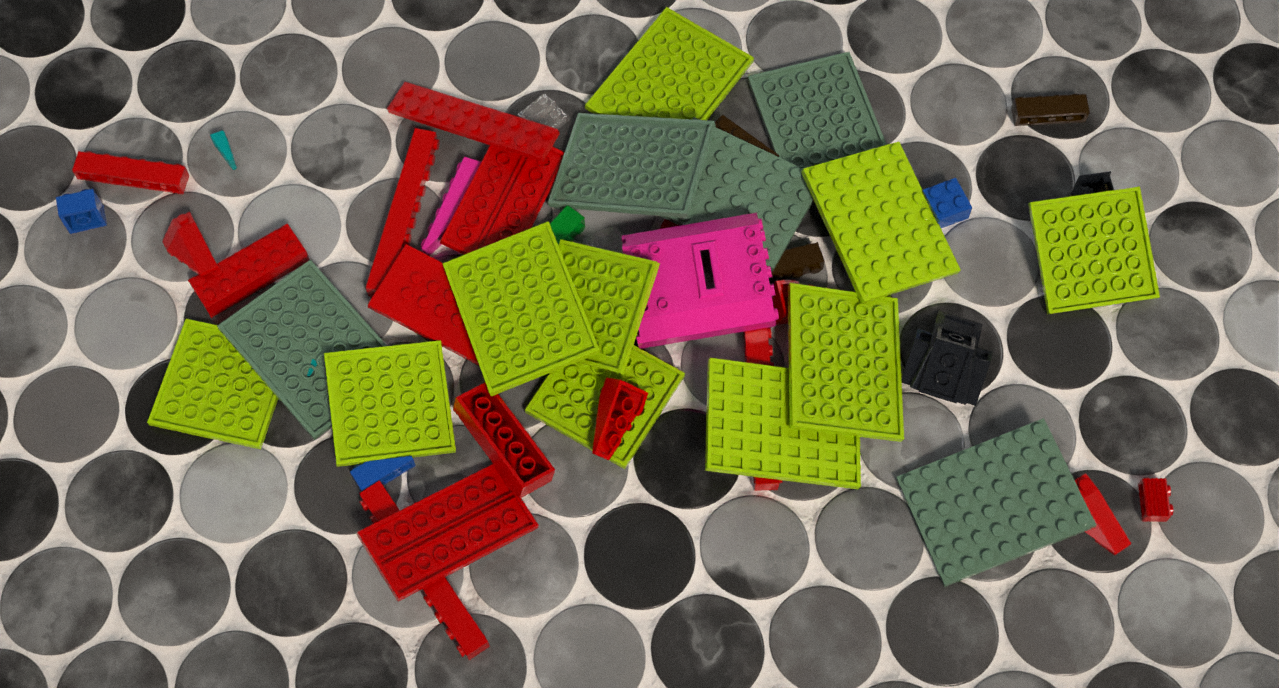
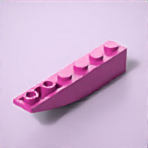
M464 157L462 163H458L455 178L452 177L449 191L443 196V204L436 211V219L434 223L430 224L428 236L421 243L422 252L430 256L442 245L440 240L481 164L480 161Z

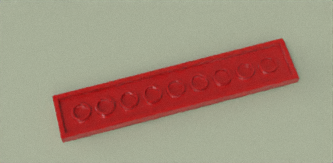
M408 82L403 83L387 108L390 114L541 162L544 161L560 134L556 128Z

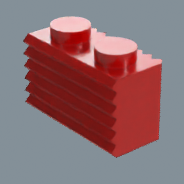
M1142 478L1138 483L1142 521L1167 522L1173 515V505L1169 504V497L1171 495L1170 485H1167L1166 478Z

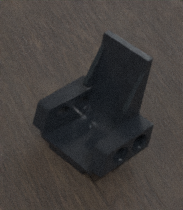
M938 311L932 333L917 329L902 376V383L910 385L911 388L919 390L921 393L946 401L958 402L964 405L968 403L976 406L993 354L992 351L978 347L983 324Z

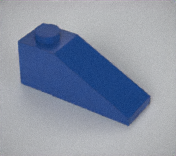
M412 456L380 459L357 464L350 473L362 492L379 480L382 485H385L416 465Z

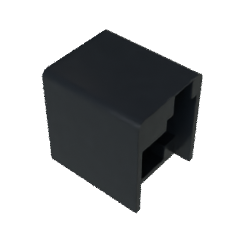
M1111 171L1080 175L1072 189L1071 196L1114 190L1110 178Z

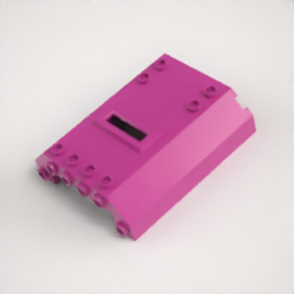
M757 213L622 236L623 254L660 263L636 336L640 349L776 326V320L779 319L777 308H773L774 284L769 283V278L772 277L771 267L766 266V259H769L768 250L763 248L762 243L766 241L765 232L763 230L762 218L758 219ZM708 249L715 288L706 289L700 252Z

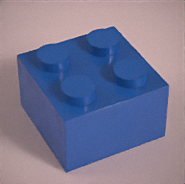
M956 178L922 190L940 228L969 219L972 206Z
M84 189L81 192L67 193L56 197L58 216L70 234L107 226L104 206L94 189Z

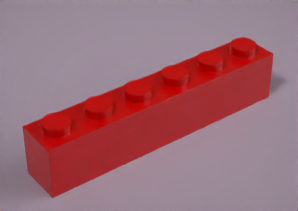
M78 151L72 168L73 173L79 180L184 194L189 178L186 167L181 164L172 165L162 161L151 162L145 159H130L126 156L116 157L110 154H95L91 151Z

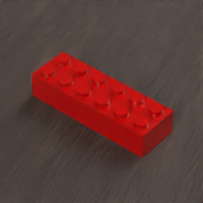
M287 223L217 263L218 269L202 277L196 275L188 281L212 318L301 267L310 259L305 248Z
M486 382L455 398L454 412L519 499L552 481L555 473L554 467L499 394L490 395Z

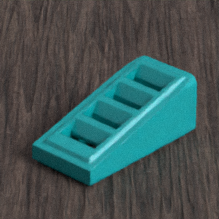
M222 130L210 134L217 150L228 165L235 170L237 166L225 132Z

